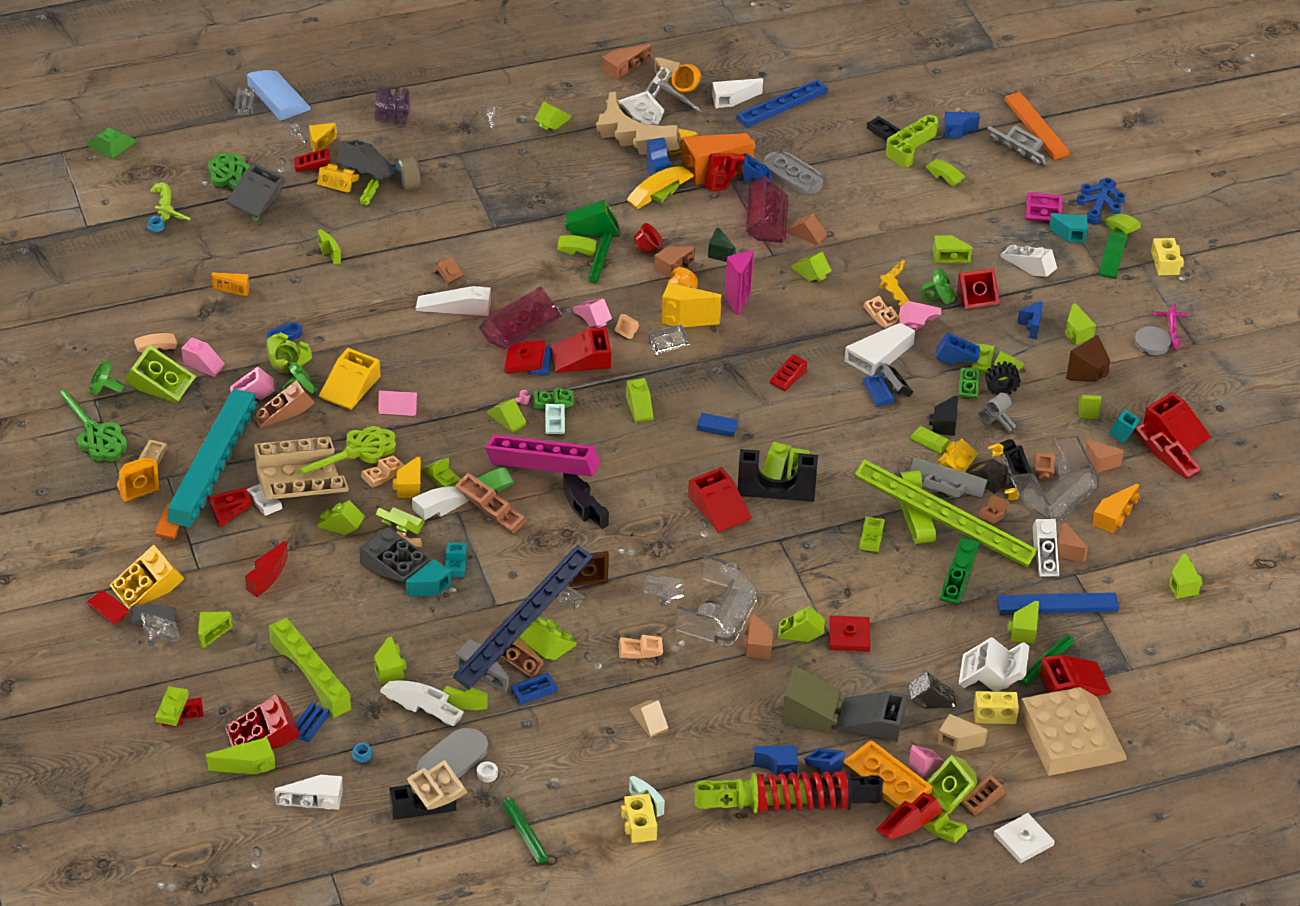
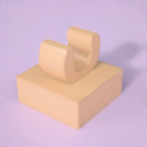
M621 314L614 331L628 339H632L634 333L638 330L639 322L626 314Z

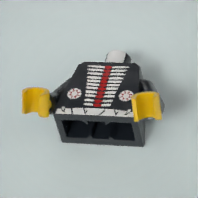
M1007 439L1001 443L989 446L988 449H991L993 452L991 457L1001 455L1007 474L1015 484L1013 488L1005 489V494H1008L1007 500H1014L1019 498V493L1034 477L1022 445H1016L1014 440Z

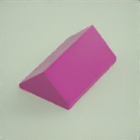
M752 250L727 256L725 299L735 314L738 315L752 290L754 251Z

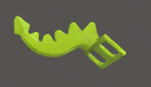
M156 182L150 191L152 193H157L158 191L160 197H162L159 201L161 206H155V209L158 210L159 215L161 214L163 221L169 219L170 216L190 221L191 218L174 211L173 207L170 206V186L165 182Z

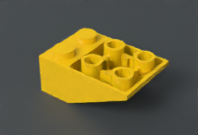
M347 348L337 359L319 394V398L352 410L381 377L380 360Z
M153 545L109 586L125 606L132 610L133 606L146 604L170 593L185 578L168 557Z

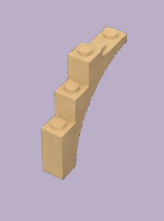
M609 92L608 100H606L607 110L604 111V114H599V121L596 122L597 132H600L602 138L615 137L616 140H619L620 147L634 145L638 149L639 155L647 154V141L659 138L665 139L667 151L680 149L681 136L677 125L658 126L635 121L621 111L616 92Z

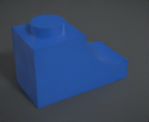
M945 112L944 138L962 139L963 134L969 131H978L979 113Z
M659 138L647 141L646 169L652 176L659 171L671 168L665 139Z
M947 332L937 346L936 359L951 366L959 361L976 363L979 359L980 346Z
M796 745L754 746V766L766 768L773 772L776 777L779 773L785 774L786 778H788L790 773L797 775L798 759Z

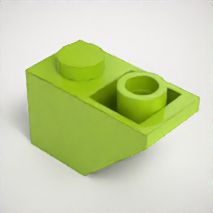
M348 500L342 504L338 503L330 510L326 509L323 511L317 526L346 535L356 530L365 516Z
M1186 553L1182 554L1171 573L1169 586L1176 599L1199 595L1200 586H1202V578L1197 574L1193 561H1190Z
M808 606L781 620L777 637L785 640L810 642L824 634L825 618Z
M392 636L385 640L374 656L375 672L381 685L389 681L404 679V670H407L405 659L400 657L399 645L394 643Z

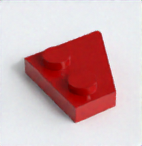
M246 487L208 497V503L219 527L224 526L252 506Z

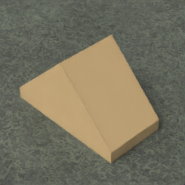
M659 57L655 58V73L658 74L662 66L671 71L672 74L666 83L673 87L672 75L675 69L680 66V63ZM666 70L661 74V80L667 75Z
M648 700L630 708V712L650 738L668 731L669 728L659 700Z

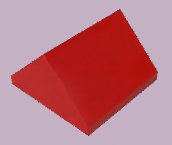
M995 268L959 273L957 294L964 309L1000 304Z

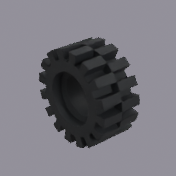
M1003 361V364L997 362V366L993 364L991 365L992 369L988 368L987 372H985L988 390L993 395L996 393L997 396L1001 392L1010 395L1012 390L1015 392L1017 390L1016 387H1020L1021 379L1018 369L1011 362L1008 365L1006 361ZM1002 377H1008L1005 380L998 381Z

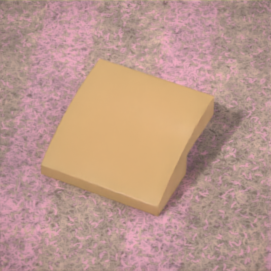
M445 760L428 771L424 767L407 778V781L427 810L448 804L467 793Z

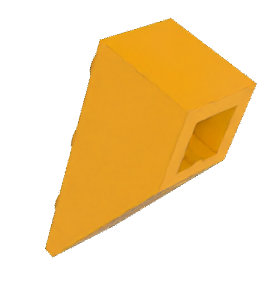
M1139 484L1132 485L1102 499L1094 511L1092 525L1114 534L1116 529L1123 525L1125 515L1129 516L1133 503L1137 504L1140 498V493H1138Z

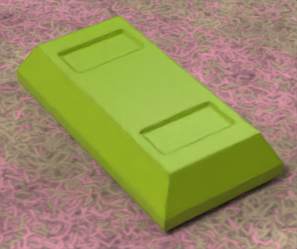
M922 426L909 437V439L939 454H942L951 443L949 439Z

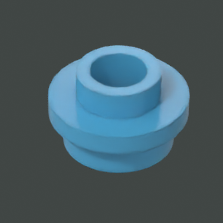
M153 216L148 220L147 228L152 232H160L165 228V222L161 217Z
M359 743L352 750V758L356 762L365 763L373 757V750L366 743Z

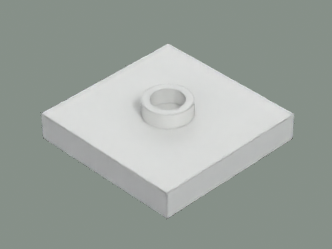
M1029 813L994 831V836L1020 864L1054 846L1055 842Z

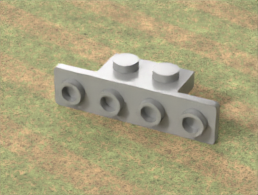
M1015 125L1007 135L991 126L987 128L989 137L993 141L1003 143L1007 149L1015 150L1020 156L1030 158L1037 165L1045 166L1047 164L1044 156L1037 152L1043 144L1041 139Z
M913 459L911 471L919 470L921 472L922 480H924L923 486L927 487L929 491H940L946 493V496L951 498L960 497L963 493L979 498L983 497L987 479L923 459Z

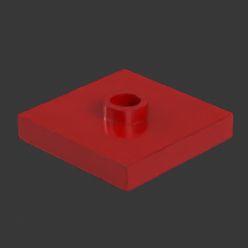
M545 340L509 344L504 367L505 373L541 370L546 348Z
M830 615L829 650L870 652V617Z

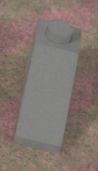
M469 639L455 654L456 668L459 669L482 644ZM496 661L479 680L507 693L509 691V677Z

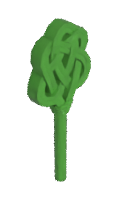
M225 152L216 154L208 162L211 183L216 187L229 186L233 190L245 171L250 167L249 164L243 162V158L240 155ZM251 216L253 221H257L259 219V217L255 218Z
M66 389L62 390L60 395L84 423L85 432L80 433L77 438L78 448L89 452L90 457L94 461H118L128 447L127 440L122 435L120 425L115 422H106L99 425L97 421L91 420Z

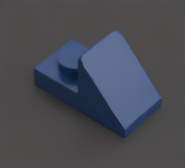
M745 153L744 156L746 158L742 164L744 184L754 177L758 182L768 186L772 182L773 171Z
M1041 301L1021 309L1018 315L1017 323L1027 325V330L1030 331L1029 338L1037 339L1043 308V302Z
M818 748L805 757L804 760L807 766L820 768L822 774L829 772L833 777L836 771H841L845 752Z

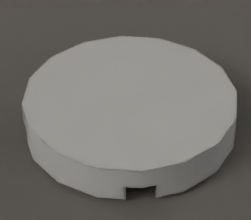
M1147 326L1140 328L1136 332L1134 344L1139 351L1148 352V355H1161L1170 348L1171 337L1167 331L1159 327Z

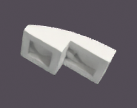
M261 484L247 489L251 500L265 516L283 509L278 499H265Z

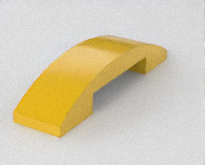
M681 166L664 169L643 181L630 194L627 201L639 209L652 201V194L673 182L682 184L694 177V175Z

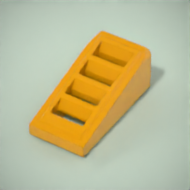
M212 273L213 289L248 296L250 288L249 275Z

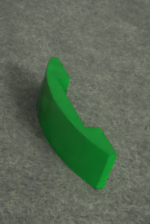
M1111 229L1098 276L1112 279L1117 278L1129 233L1126 234L1123 231Z

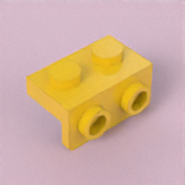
M328 164L327 166L320 167L317 184L349 193L352 182L359 181L360 174L355 173L354 169H340L338 165Z
M961 438L956 443L953 441L946 448L948 452L944 453L938 459L939 465L966 472L978 453Z

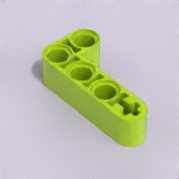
M934 115L924 116L887 139L886 156L902 167H911L914 163L915 148L937 135L938 118Z
M919 470L899 473L900 478L922 489V476ZM899 501L914 543L935 542L936 531L931 517Z

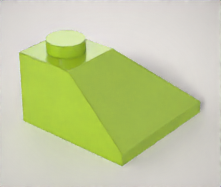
M951 755L927 783L933 786L932 796L937 799L945 812L950 814L977 785V776L964 759Z

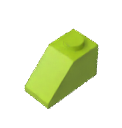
M543 101L534 120L540 122L539 126L546 130L549 128L556 130L570 120L572 115Z
M952 235L934 236L933 254L935 263L971 262L972 246Z
M823 252L805 257L790 265L794 271L809 282L813 280L819 282L827 278L826 274L832 271Z
M1075 303L1072 305L1067 320L1065 334L1068 339L1077 345L1094 337L1096 324Z
M645 378L627 381L626 398L635 423L653 420L650 391Z
M777 442L772 443L763 470V474L766 477L783 480L788 469L791 446Z
M1034 601L1016 611L1013 615V621L1008 622L1007 633H1011L1012 642L1035 644L1039 601Z

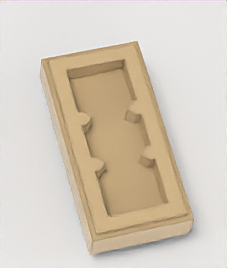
M149 440L138 459H155L158 467L168 449L167 443Z

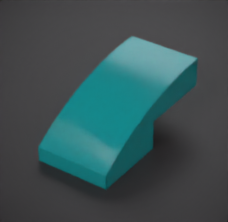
M447 542L445 567L451 571V577L465 578L467 543Z

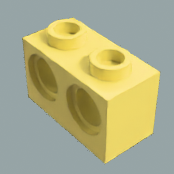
M1175 238L1153 239L1151 254L1158 276L1179 275L1180 269L1184 265L1183 257H1180V247L1176 244Z
M976 691L973 707L975 723L1016 724L1019 709L1017 692Z
M650 794L624 797L621 815L622 819L626 818L627 822L624 823L625 833L630 835L631 843L657 840V823Z

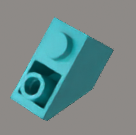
M1051 213L1049 229L1067 242L1085 243L1087 216Z
M1124 409L1108 434L1124 444L1140 419Z
M433 559L406 580V595H439L451 585V571Z

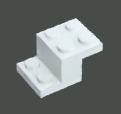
M993 637L989 638L963 654L959 685L966 688L980 680L994 692L1008 688L1011 684L1022 680L1026 676L1029 646L1023 642L1008 650Z

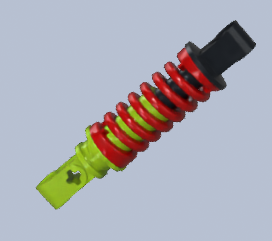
M849 770L836 771L833 777L829 772H824L821 777L819 773L813 772L810 779L805 772H802L799 778L795 773H790L788 778H786L785 774L779 773L776 780L771 773L766 775L765 780L764 774L752 773L751 779L748 781L737 779L733 781L697 782L695 784L694 804L700 809L729 807L742 809L744 806H749L752 808L753 813L767 812L769 805H773L774 811L778 812L780 805H785L786 811L791 810V805H796V810L801 811L802 804H807L808 810L812 811L814 809V801H818L819 809L824 810L825 800H829L830 809L835 810L836 800H841V803H838L839 809L851 810L852 803L881 802L883 800V778L877 775L851 777Z

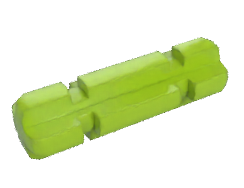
M377 179L369 181L360 197L361 205L367 206L379 186Z

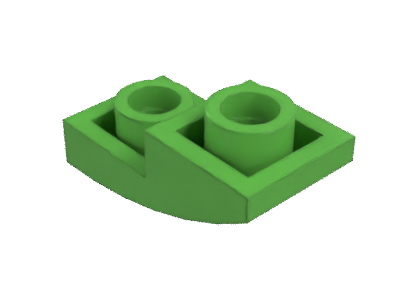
M961 368L959 397L977 398L979 369Z
M555 388L553 393L535 390L533 394V407L535 409H546V404H565V408L571 407L574 404L573 390Z
M505 467L493 470L477 478L494 491L497 490L498 493L515 483Z

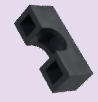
M410 784L389 787L393 820L457 811L456 800L427 810L418 795L412 792Z

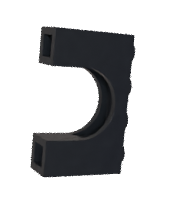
M740 449L737 489L741 496L814 502L818 455L799 453L796 473L787 479L776 480L766 477L760 471V450Z

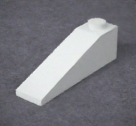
M471 286L418 296L416 311L489 316L491 288Z

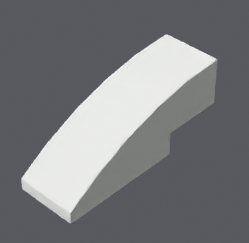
M455 486L441 487L412 498V508L423 520H426L435 514L441 517L470 500L456 489Z

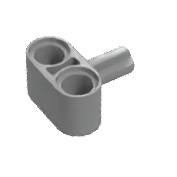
M999 393L978 412L980 420L987 425L998 420L1008 432L1016 428V424L1005 413L1011 406V399L1005 393Z

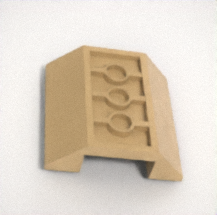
M330 437L254 444L257 475L266 500L348 492L349 490L344 475L338 476L334 463L305 475H301L299 472L301 467L334 455L335 449Z

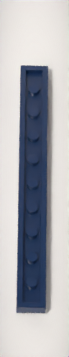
M577 544L456 671L453 678L470 690L590 563L593 556Z

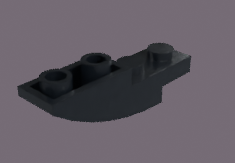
M563 473L565 496L575 513L583 521L592 519L602 529L609 526V512L593 496H590L591 488L589 484L576 474Z

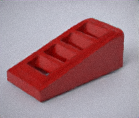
M329 148L294 157L295 170H319L320 167L330 164Z
M793 354L770 379V384L785 391L807 372V361Z

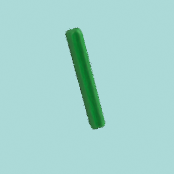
M604 232L601 236L588 276L590 283H597L612 239L611 233Z
M1068 634L1062 637L1026 670V676L1019 680V683L1028 686L1039 676L1042 658L1062 655L1073 645L1074 638Z
M511 797L504 799L503 807L532 855L539 864L546 862L548 854L514 799Z

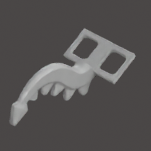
M662 66L646 91L650 93V90L656 84L658 85L657 89L653 94L650 93L654 98L662 88L696 111L702 112L698 106L675 90L670 84L666 83L672 72ZM666 70L667 75L661 80L660 76Z

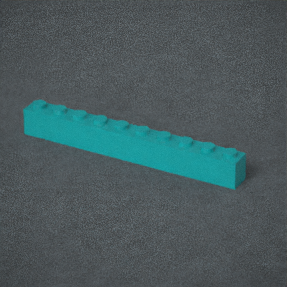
M233 388L168 506V523L191 528L194 520H198L200 509L204 508L207 496L211 495L214 483L217 484L220 472H223L225 469L226 460L231 458L233 447H237L239 436L243 435L245 425L249 424L252 412L255 413L256 411L255 393Z

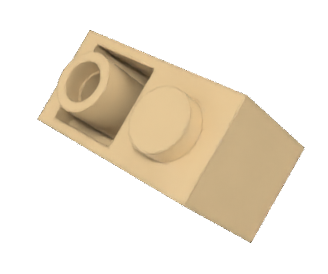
M949 714L939 730L937 744L955 752L981 747L986 743L988 729Z

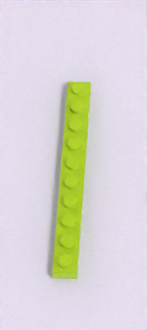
M865 459L854 475V478L957 532L980 542V544L1028 568L1037 552L1036 548Z

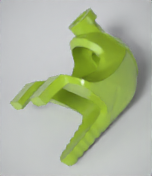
M280 332L267 339L268 356L272 367L276 371L285 374L291 373L288 368L291 362H295L303 367L312 359V353L308 346L309 344L302 341L298 344V351L296 348L297 344L287 340L288 335Z

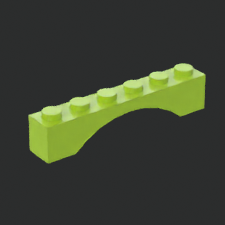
M286 617L269 625L270 643L280 655L290 658L302 670L313 686L322 706L329 709L330 716L336 718L350 711V693Z

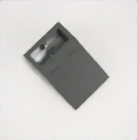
M357 139L341 142L336 162L341 163L342 167L348 169L353 167L358 169L357 172L373 174V177L377 179L398 175L393 166L372 144Z
M253 163L239 180L226 200V204L258 218L281 195L285 177Z
M389 527L360 547L361 565L373 574L399 581H405L431 560L428 555Z
M884 691L845 697L836 730L898 742L905 714L907 695Z

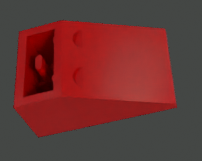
M607 327L588 328L551 346L556 373L611 369L612 352Z
M1173 392L1146 408L1144 422L1149 420L1158 432L1164 431L1173 443L1179 441L1187 452L1192 451L1211 439V436L1187 402Z
M723 467L689 480L688 497L718 533L752 519L733 479Z
M1066 655L1050 656L1041 660L1039 675L1048 693L1078 687L1085 689L1095 696L1111 693L1098 663L1095 661Z
M277 694L225 726L232 747L267 737L271 749L283 747L301 736L289 705Z

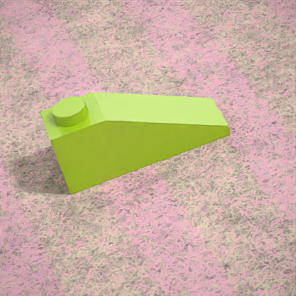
M267 737L206 754L208 771L256 775L275 769L274 753Z

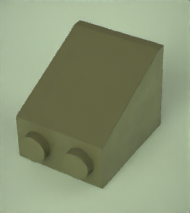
M793 666L784 695L782 724L831 734L832 727L837 726L839 714L836 713L841 711L843 699H840L841 690Z

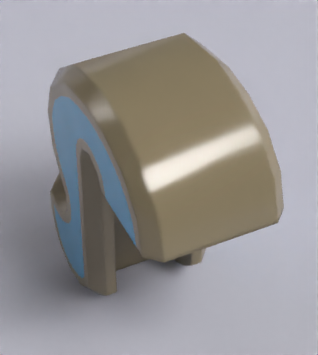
M411 154L396 156L394 159L395 169L401 173L403 189L419 188L421 180L416 158L412 157Z

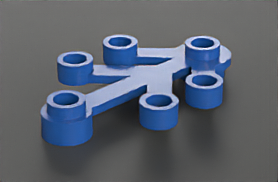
M1103 178L1096 185L1083 184L1081 186L1082 194L1077 195L1076 203L1083 206L1086 203L1096 201L1094 208L1087 213V222L1089 224L1097 225L1100 223V210L1104 202L1110 208L1111 213L1118 214L1121 212V204L1125 202L1126 195L1115 189L1116 182L1111 178ZM1099 190H1100L1099 193L1089 195V194H1091V192H1095V191H1099ZM1108 193H1110L1115 198L1116 203H1114L1112 199L1107 195Z

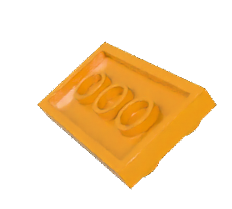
M872 740L843 762L842 767L845 770H849L854 777L870 775L882 777L883 799L896 809L904 801L912 803L923 792L929 795L933 791V786Z

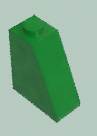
M606 200L566 213L565 228L574 236L601 237L604 232L611 233V237L620 236L619 223Z

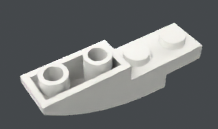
M389 681L380 690L388 699L400 703L407 710L416 712L421 707L426 713L433 714L445 724L454 726L464 714L462 710L447 702L448 694L428 685L411 681Z

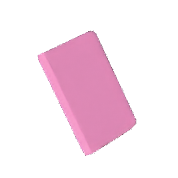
M379 391V414L416 415L417 393Z

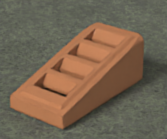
M989 774L960 803L975 816L1005 795V787ZM982 792H985L988 797H985ZM978 796L983 801L979 802L975 797ZM972 800L977 806L974 808L968 802Z

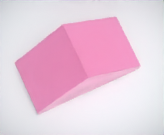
M913 745L910 750L908 768L924 780L937 771L945 760L931 749Z

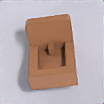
M453 257L440 259L436 262V267L433 269L434 273H440L446 284L464 275Z
M1036 452L1035 477L1041 480L1053 479L1055 454Z
M992 495L988 505L979 509L977 516L988 524H995L1004 519L1009 502Z

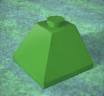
M110 126L86 142V145L113 159L136 143V139Z

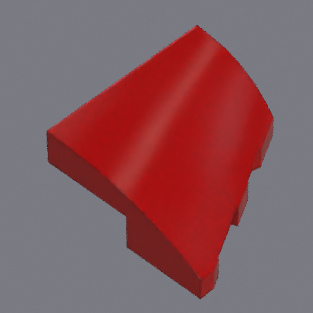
M711 153L704 186L710 191L726 190L731 179L737 173L735 169L740 161L744 162L746 157L739 154Z

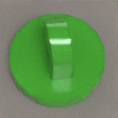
M943 269L933 271V281L922 285L920 295L923 300L933 301L941 298L945 304L954 302V289L949 287L951 283L950 278ZM928 290L934 291L933 293H930V294L926 293V291H928Z
M105 359L102 360L103 364L100 363L91 378L93 386L92 388L88 387V393L96 396L103 386L117 392H122L125 385L108 376L111 362Z
M291 362L288 365L294 377L283 386L281 392L296 380L312 394L318 390L316 383L310 382V376L299 364Z

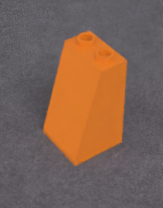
M747 133L682 137L681 165L693 173L694 177L691 180L695 185H699L705 182L711 153L739 155L747 153L754 158L755 142ZM740 161L735 169L737 171L736 175L743 173L742 161Z

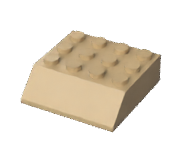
M1078 687L1022 698L1020 717L1048 776L1127 760V756L1098 698L1085 689Z

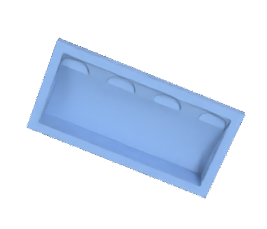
M262 70L247 74L248 86L280 121L311 110L310 106L278 71Z

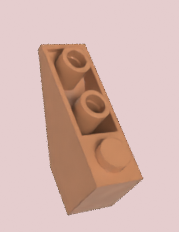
M646 44L610 52L602 57V71L616 80L652 58V45Z
M296 380L252 414L259 427L262 428L298 416L315 404L306 389Z
M501 623L492 629L487 639L494 633V631L501 625ZM520 637L501 656L531 678L537 675L544 663Z

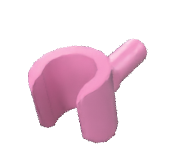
M521 390L519 397L514 400L516 403L527 405L530 401V395H528L527 390Z

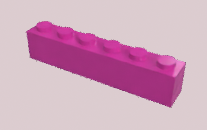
M493 434L485 447L491 463L495 465L593 476L601 463L595 447Z

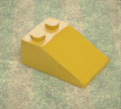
M668 283L662 296L661 324L677 328L720 324L722 295Z

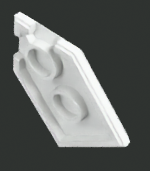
M648 91L618 100L620 106L633 120L640 123L658 125L664 113V109Z

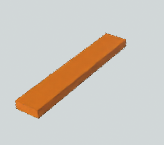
M1021 92L1005 96L1006 103L1030 132L1042 140V146L1054 160L1069 156L1070 151Z

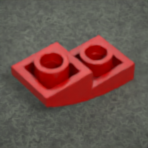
M103 590L87 601L89 608L100 613L104 620L112 624L120 622L129 613L124 605Z
M202 697L187 699L177 725H183V719L204 717ZM162 724V726H174V725Z

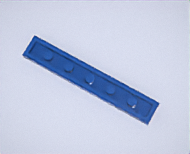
M817 79L736 114V119L746 128L819 97L827 93L828 88Z
M1116 593L997 595L999 615L1014 614L1034 601H1039L1038 614L1118 612L1119 609Z

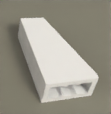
M902 323L891 326L848 345L845 348L844 361L869 376L878 375L882 371L880 367L884 363L890 365L914 345L915 330Z

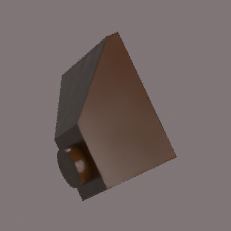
M1097 335L1070 351L1066 379L1096 382L1108 375L1110 359Z
M608 551L590 553L593 556L592 560L574 578L569 587L608 582Z

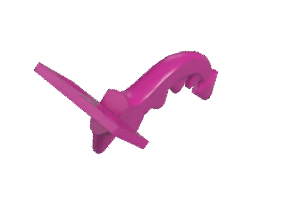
M1172 303L1168 312L1152 311V314L1167 316L1171 346L1173 349L1178 350L1181 341L1177 338L1176 316H1188V313L1176 312L1175 304Z

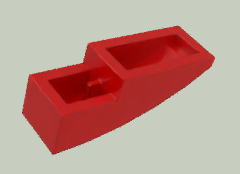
M285 541L255 561V569L245 575L246 590L255 597L265 592L282 572L288 558L287 543Z
M923 792L912 803L904 801L876 828V831L888 839L901 837L921 828L941 813L943 809L936 798Z

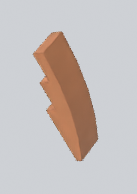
M467 473L455 485L456 489L513 535L527 522L523 515L512 509L510 504L496 495L492 488L470 473Z

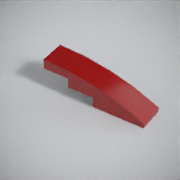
M1149 420L1133 430V433L1156 457L1184 478L1188 479L1202 470L1179 441L1173 443L1164 431L1158 432Z

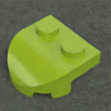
M392 507L390 512L379 508L376 513L378 517L382 518L381 522L390 527L394 524L396 529L404 533L408 530L419 534L425 522Z

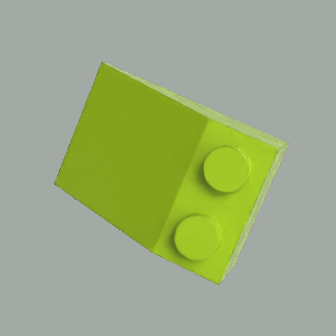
M148 345L124 381L141 392L178 403L196 376L151 345Z

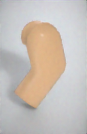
M400 530L396 531L397 534L415 547H422L421 538H409L406 533Z

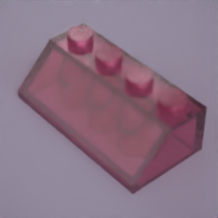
M763 175L749 185L746 231L748 235L753 236L757 241L783 243L786 241L788 195L766 175Z
M540 286L485 318L479 329L489 343L506 350L562 317V314Z

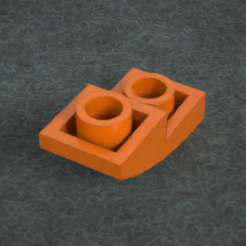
M168 502L155 534L158 537L175 540L181 525L168 523V506L170 505Z

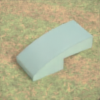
M546 404V434H565V404Z
M635 776L630 777L629 792L632 796L650 794L655 816L664 815L665 800L645 781Z

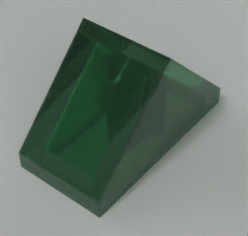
M716 228L709 242L708 258L727 262V256L735 255L736 248L722 230Z

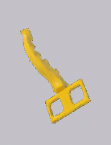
M904 259L886 275L880 276L882 281L879 288L882 289L886 286V289L893 293L894 299L900 301L898 303L899 306H903L909 301L898 286V280L895 278L903 270Z

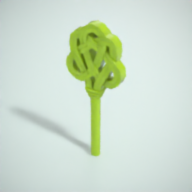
M377 426L367 427L362 431H350L346 438L347 446L342 452L301 467L299 472L301 475H305L345 458L355 459L360 457L364 462L370 464L378 463V460L395 452L396 436L394 432Z

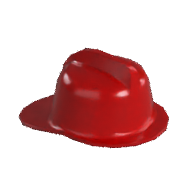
M644 223L634 236L638 244L636 250L642 249L645 253H651L656 249H660L663 245V240L658 231L648 223Z

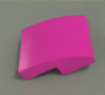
M1028 192L1026 219L1050 222L1051 213L1062 214L1063 195Z

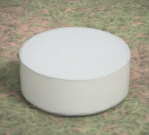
M486 761L478 765L477 777L480 781L492 782L497 778L498 767L496 764Z

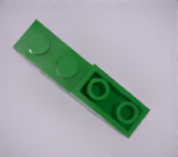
M960 537L939 600L959 605L969 582L980 542Z

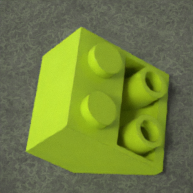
M541 616L520 636L528 646L543 658L556 660L577 644L572 639L573 635L570 632L558 628L559 624L550 618L546 620Z

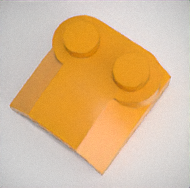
M141 458L125 464L119 471L117 488L120 491L123 502L160 490L157 461L155 459Z

